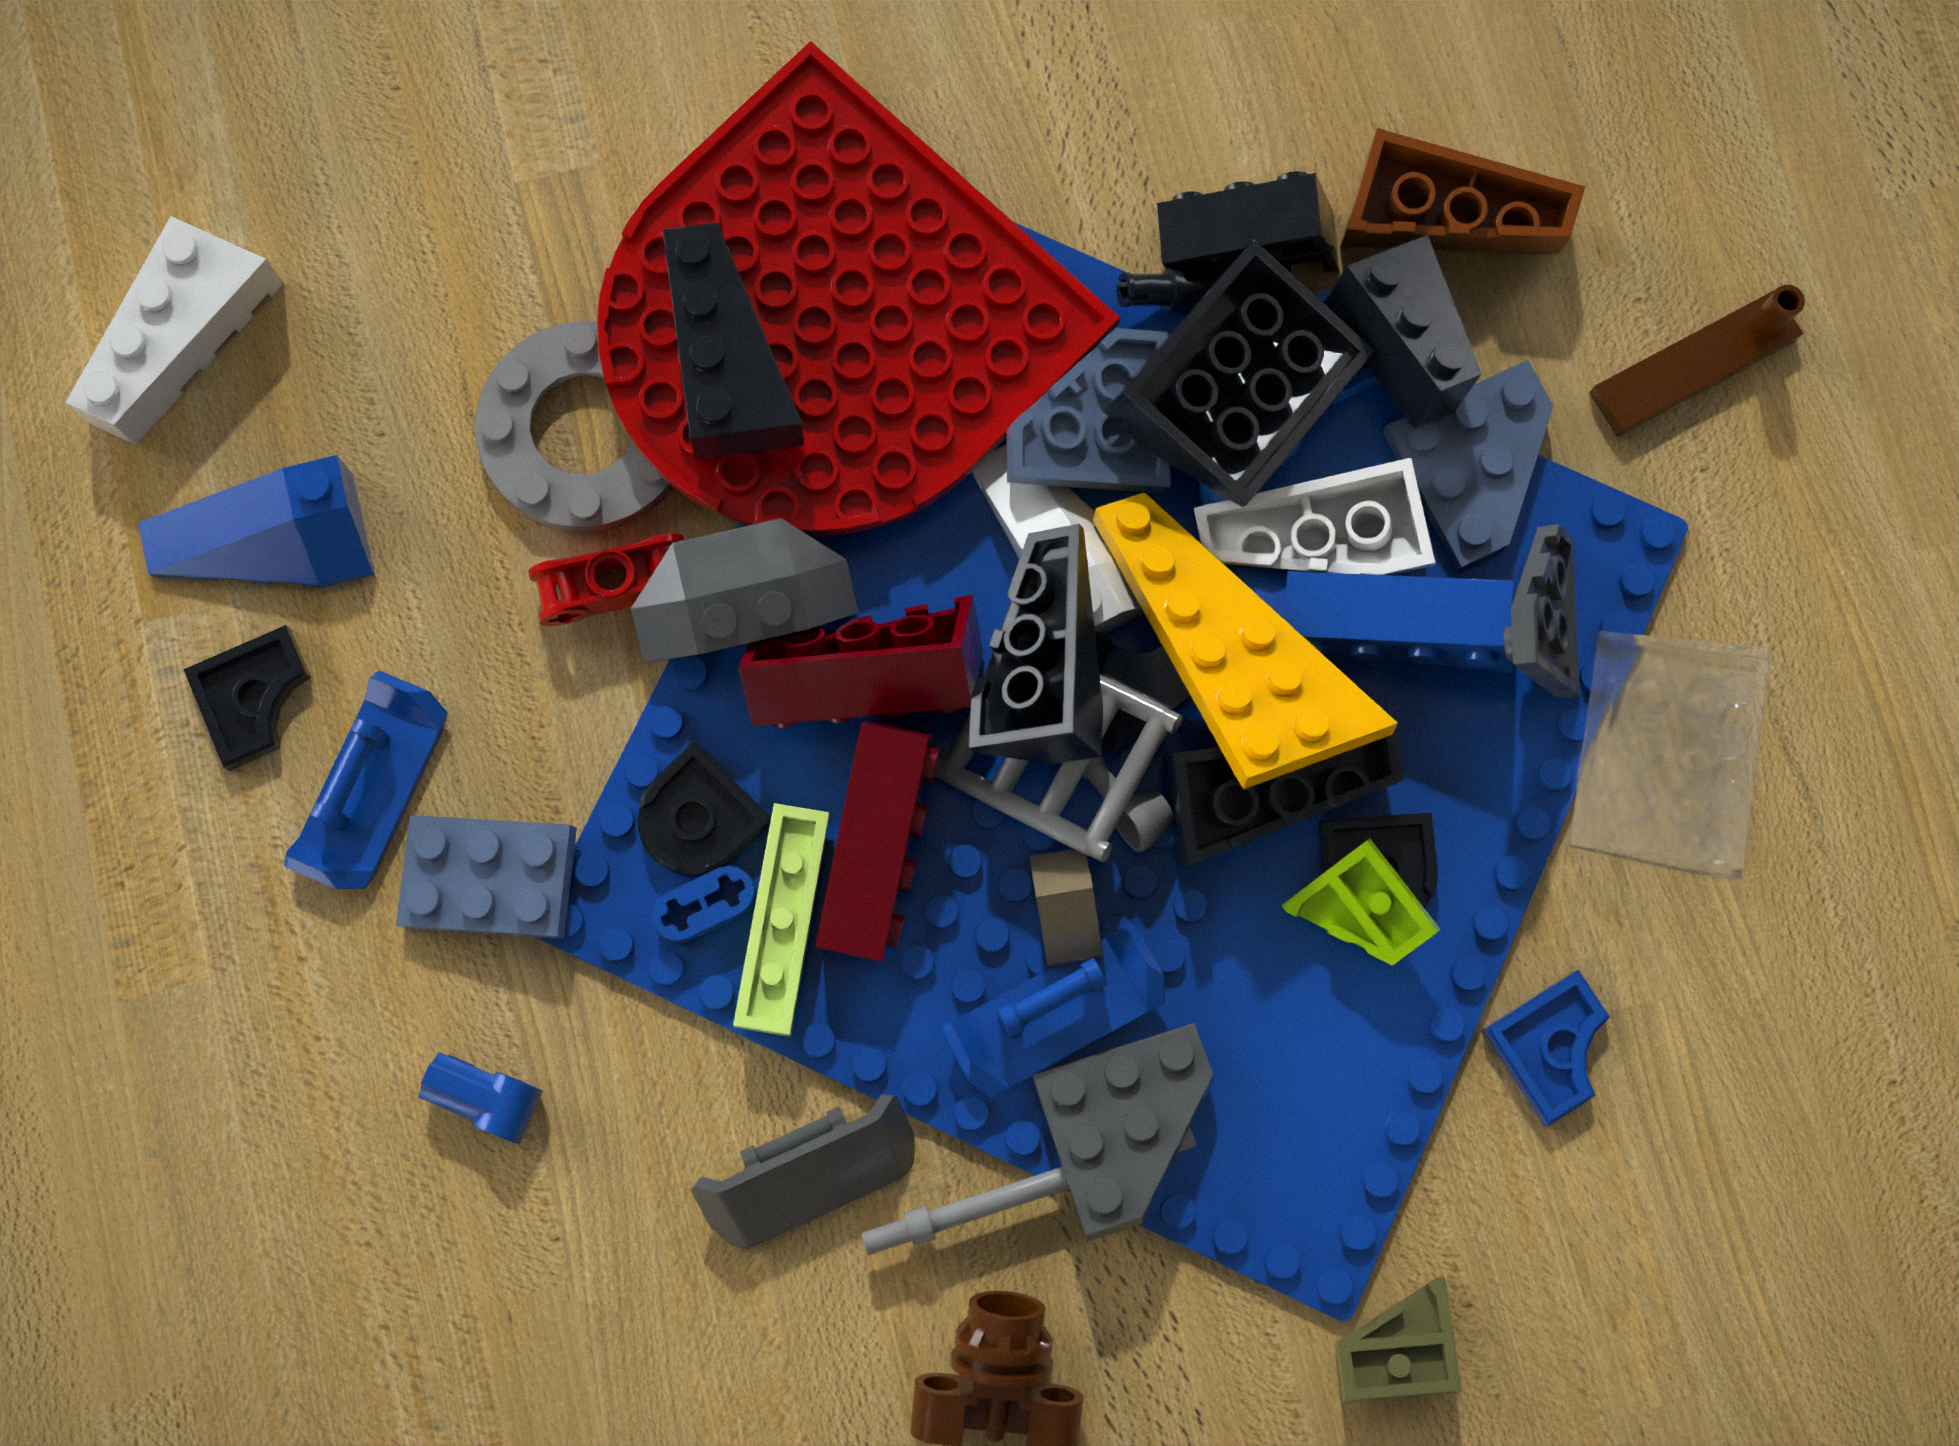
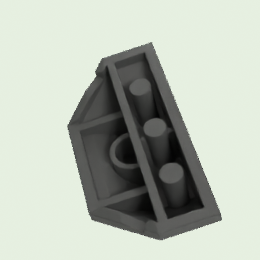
M782 518L673 542L631 607L644 662L708 653L811 629L859 613L847 559Z

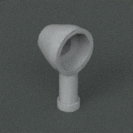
M1103 757L1091 758L1082 776L1084 779H1088L1101 797L1105 799L1116 778L1106 767V761ZM1155 790L1134 794L1120 817L1116 829L1133 850L1141 853L1160 838L1173 820V813L1166 799Z

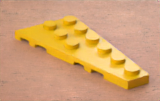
M1145 492L1095 509L1093 522L1243 789L1393 735L1398 723Z

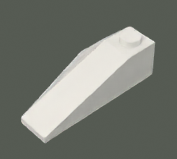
M1007 444L992 451L972 471L975 480L1019 559L1028 533L1080 524L1084 528L1095 631L1103 632L1105 635L1145 614L1093 522L1095 511L1069 487L1007 483Z
M1411 458L1256 493L1244 507L1231 500L1194 508L1201 544L1223 564L1321 573L1389 576L1435 566L1434 554Z

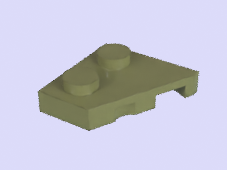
M1445 1277L1435 1278L1335 1343L1343 1403L1454 1394L1462 1391Z

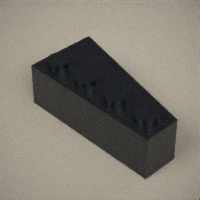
M1395 729L1393 735L1243 789L1220 747L1178 752L1163 756L1169 806L1173 813L1172 829L1177 866L1189 867L1207 858L1404 781L1397 729Z

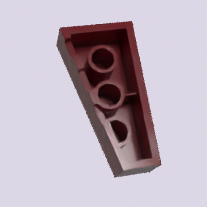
M973 594L953 598L955 605L953 609L928 613L927 604L904 608L906 617L895 621L878 624L872 621L870 615L851 619L849 623L839 627L835 633L825 635L823 628L817 626L799 632L748 643L739 665V673L752 726L772 725L777 728L793 726L798 722L825 720L830 723H841L853 717L880 715L883 718H897L908 712L934 710L938 713H952L965 707H971V694L979 675L983 656Z
M873 718L861 723L818 930L816 948L877 961H883L888 947L898 949L905 916L896 914L900 892L909 894L911 890L916 860L908 859L912 837H922L928 805L921 804L920 800L924 782L933 783L939 757V749L932 748L935 737L934 731Z

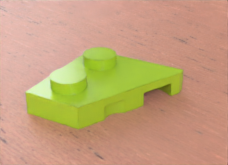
M1371 839L1364 842L1281 905L1287 913L1295 917L1299 915L1328 930V934L1346 943H1354L1366 949L1368 954L1392 966L1440 931L1438 925Z

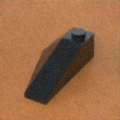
M1080 524L1028 533L1007 593L1011 603L1001 630L994 629L989 644L993 654L984 679L977 677L971 694L969 749L977 753L1044 764H1057L1102 757L1103 699L1084 528Z

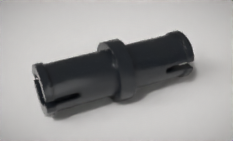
M1179 268L1165 269L1162 274H1131L1130 272H1123L1119 275L1118 279L1120 282H1127V284L1117 283V299L1121 307L1162 306L1165 311H1179L1183 306H1194L1220 277L1222 272L1213 274H1183Z

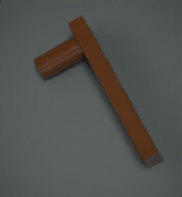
M1782 285L1595 385L1589 393L1616 437L1796 342L1804 334L1794 319L1804 308V294L1793 285Z

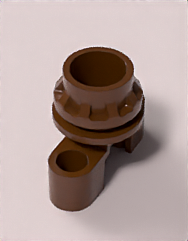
M987 1291L972 1296L969 1299L968 1316L955 1331V1347L951 1352V1367L959 1375L927 1373L915 1379L910 1427L911 1435L915 1439L929 1444L962 1446L964 1428L986 1431L985 1436L991 1442H1000L1004 1438L1005 1432L1027 1435V1446H1079L1083 1394L1068 1386L1043 1383L1051 1377L1053 1370V1360L1050 1357L1053 1339L1044 1325L1045 1305L1034 1297L1010 1291Z

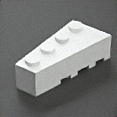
M170 216L69 395L66 404L89 424L136 445L183 394L181 388L199 369L204 371L217 357L214 352L234 330L240 332L254 317L251 312L267 294L272 297L284 282L267 259Z

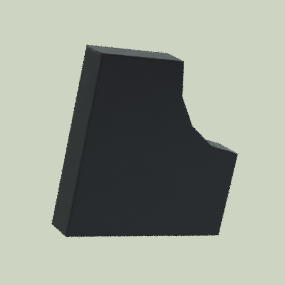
M287 625L183 669L223 768L228 771L280 749L277 724L281 707L296 687L311 678L292 630Z
M1095 631L1100 675L1154 700L1174 712L1192 700L1163 646L1150 653H1131L1116 647L1103 632ZM1118 709L1102 739L1112 754H1120L1137 741L1147 722Z

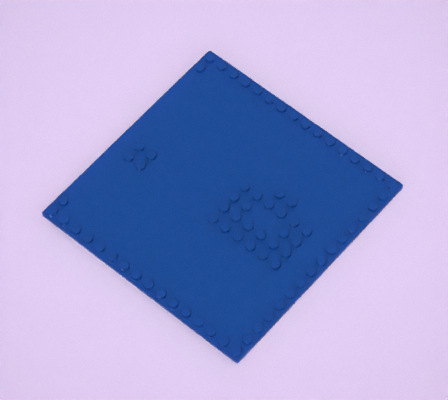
M1015 223L1120 317L1119 325L1116 328L1167 332L1168 336L1193 308V306H1183L1179 311H1165L1162 306L1121 307L1117 299L1116 287L1117 283L1127 284V282H1120L1118 279L1119 275L1125 271ZM1378 383L1329 406L1299 441V451L1275 470L1257 493L1397 461L1382 432L1386 425L1405 416L1383 386ZM1007 437L994 450L1006 445ZM1540 455L1537 456L1510 545L1504 551L1457 572L1424 512L1435 566L1390 576L1514 581L1516 594L1537 528L1560 524L1574 538L1580 697L1558 699L1514 665L1513 673L1393 660L1361 661L1347 655L1329 654L1327 659L1398 723L1396 729L1404 781L1339 807L1332 808L1307 820L1282 828L1189 867L1177 866L1172 821L1160 838L1141 853L1133 850L1124 841L1115 827L1107 841L1112 844L1108 859L1105 862H1101L1091 856H1087L1101 940L1129 924L1136 925L1165 975V1003L1041 1072L1195 1023L1213 1072V1083L1190 1124L1196 1147L1177 1153L1153 1198V1203L1143 1223L1139 1225L1340 1321H1347L1354 1315L1688 531V525L1684 519ZM1170 464L1171 487L1165 493H1145L1201 543L1194 512L1195 507L1203 506L1198 496L1199 481ZM972 472L950 492L929 506L901 520L875 529L847 535L812 537L847 559L859 612L820 625L824 629L825 635L835 633L839 627L849 623L851 619L871 615L872 621L878 624L895 621L906 617L904 608L927 604L928 613L955 608L953 598L973 594L983 648L978 678L984 679L993 654L989 644L994 629L1001 630L1011 603L1007 593L1019 558ZM1069 487L1094 511L1098 507L1144 493ZM738 524L736 528L744 527V525ZM1291 570V571H1293V572H1309V571ZM1145 614L1105 634L1116 647L1131 653H1150L1162 647ZM747 644L699 655L669 659L575 844L564 939L537 938L875 1100H878L880 1095L883 1094L897 1096L905 1114L1030 1174L1038 1175L1062 1167L1034 1085L1033 1076L993 1098L988 1097L969 1083L943 1035L942 1028L952 1020L973 1011L1051 968L1047 965L1029 856L1071 850L1073 848L934 776L933 783L924 782L920 800L921 804L928 805L922 837H912L908 859L916 860L911 890L909 894L900 892L896 914L905 916L898 949L888 947L883 961H877L815 947L861 723L873 718L934 731L935 737L932 748L939 749V757L945 759L966 723L971 707H965L952 713H938L934 710L908 712L897 718H883L880 715L853 717L841 723H830L825 720L798 722L793 726L777 728L772 725L752 726L739 673V665ZM1180 728L1173 734L1167 731L1134 794L1155 790L1169 804L1163 756L1178 752L1217 748L1219 745L1214 736ZM1102 739V757L1106 761V767L1115 778L1118 776L1136 742L1120 754H1112ZM693 741L771 817L774 803L830 813L791 1037L740 1029L733 1026L756 900L751 910L742 917L684 943L671 942L659 934L653 924L652 913L657 900L668 891L700 876L691 877L675 874L660 866L648 854L641 842L638 829L640 802L645 790L652 781ZM974 752L966 769L993 781L1006 757ZM1029 761L1012 792L1040 806L1063 763L1044 764ZM1081 776L1060 817L1088 830L1104 799L1091 782ZM1432 812L1438 878L1436 889L1424 909L1438 925L1440 931L1393 966L1368 954L1366 949L1354 943H1346L1328 934V930L1299 915L1295 917L1287 913L1281 906L1323 874L1318 828L1320 820ZM770 824L727 865L738 867L745 871L754 882L757 893ZM729 878L724 879L720 882L722 892L707 899L709 906L725 900L731 907H734L740 903L738 894L745 890L744 883L735 885ZM678 902L673 903L669 906L671 916L664 920L665 925H675L680 931H684L689 927L687 918L702 910L701 904L699 903L684 909Z

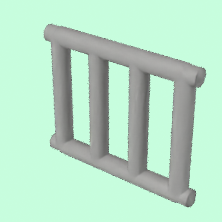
M1100 675L1103 699L1102 738L1118 709L1147 723L1088 830L1060 817V814L1091 759L1063 762L1039 806L1012 792L1029 761L1006 757L993 781L966 769L974 754L969 749L970 715L945 759L938 757L935 777L1087 856L1105 862L1112 849V844L1107 842L1167 731L1172 734L1175 733L1181 725L1183 717L1168 707Z

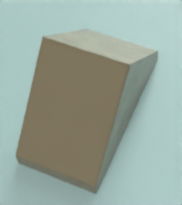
M1075 849L1029 856L1048 967L1088 961L1091 958L1094 960L1104 958L1087 856Z

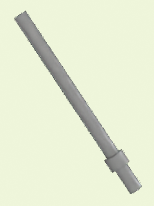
M1190 1126L1178 1153L1196 1147ZM1059 1167L927 1211L926 1206L905 1212V1219L863 1232V1241L868 1255L910 1241L913 1242L914 1246L935 1240V1233L1067 1190L1069 1186L1063 1168Z

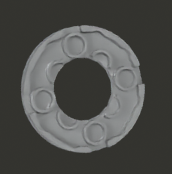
M569 322L543 329L529 336L512 348L499 361L487 379L480 395L475 421L476 441L482 464L500 494L517 511L529 519L553 529L578 533L600 532L620 527L622 522L637 516L648 508L652 510L669 494L673 486L664 480L644 459L633 442H631L625 455L612 466L591 474L566 473L548 464L537 451L531 431L533 413L543 395L553 387L560 386L568 379L577 376L601 377L604 379L598 353L597 322Z

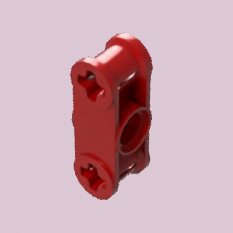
M678 533L661 534L633 544L604 549L572 558L552 559L532 566L528 571L529 578L532 582L537 583L543 609L538 615L540 624L543 626H560L579 621L588 616L631 607L673 542L684 540V536ZM610 570H618L627 575L625 582L614 590H606L598 585L600 577ZM556 585H559L561 600H558Z

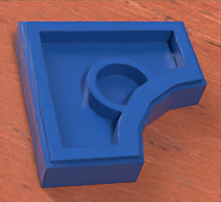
M1579 970L1573 971L1482 1029L1484 1035L1544 1126L1551 1125L1596 1096L1587 1076V1051L1595 1032L1610 1016Z

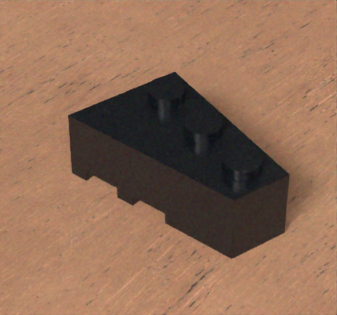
M1292 171L1278 176L1275 181L1260 184L1247 181L1235 182L1227 185L1223 191L1207 194L1195 191L1182 192L1175 195L1170 201L1157 203L1162 264L1166 269L1179 268L1183 274L1223 273L1255 240L1290 273L1291 264L1323 263V272L1340 271L1334 211L1316 173L1307 174L1301 171Z

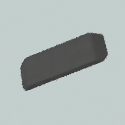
M880 1095L868 1115L848 1124L840 1106L827 1111V1116L757 1148L752 1145L740 1151L746 1167L745 1171L723 1181L700 1177L691 1188V1193L709 1226L732 1246L751 1248L903 1178L914 1163V1132L898 1097L894 1095Z

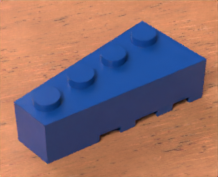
M1287 572L1283 619L1326 658L1329 654L1351 656L1353 659L1361 661L1393 660L1513 673V661L1508 660L1504 649L1505 627L1511 626V606L1515 597L1514 581Z

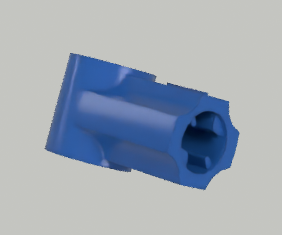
M438 1052L423 1076L418 1098L473 1120V1126L520 1144L543 1090L497 1071L493 1075L475 1067L471 1063Z

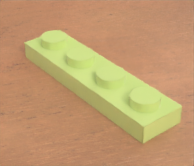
M774 803L733 1026L735 1028L791 1037L828 832L829 812Z

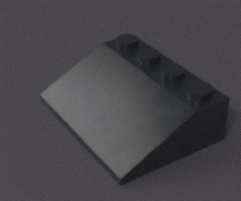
M1254 240L1226 268L1107 405L1103 412L1142 448L1241 507H1244L1375 350Z

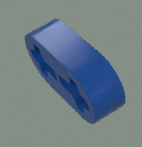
M724 866L717 868L662 895L653 907L652 919L654 927L660 935L671 942L684 943L692 941L748 913L756 900L755 884L749 875L738 867ZM729 878L735 885L744 883L745 890L738 894L740 901L738 905L731 907L725 900L711 906L708 905L707 899L722 892L720 882L724 879ZM678 902L684 909L700 903L702 910L687 918L689 927L684 931H680L675 925H665L664 920L671 916L669 906L673 903Z

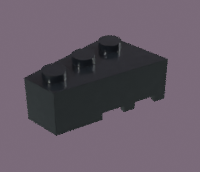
M1428 235L1346 266L1324 304L1375 350L1365 363L1414 429L1454 413L1482 373Z

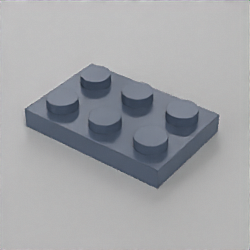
M410 815L396 926L407 929L564 939L577 828L568 824Z

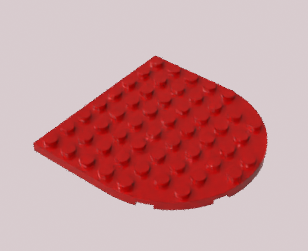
M810 41L672 170L641 202L626 223L621 233L623 238L614 253L610 267H606L598 302L597 338L603 377L614 409L636 448L664 480L685 497L706 510L732 522L748 526L782 518L811 537L847 535L887 525L929 506L950 492L1007 437V429L1019 416L1036 403L1057 381L1087 356L1119 325L1120 317ZM718 223L802 422L804 446L695 460L689 434L662 229Z

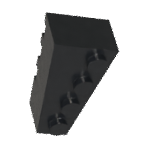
M718 223L662 229L688 427L695 460L804 446L802 422Z

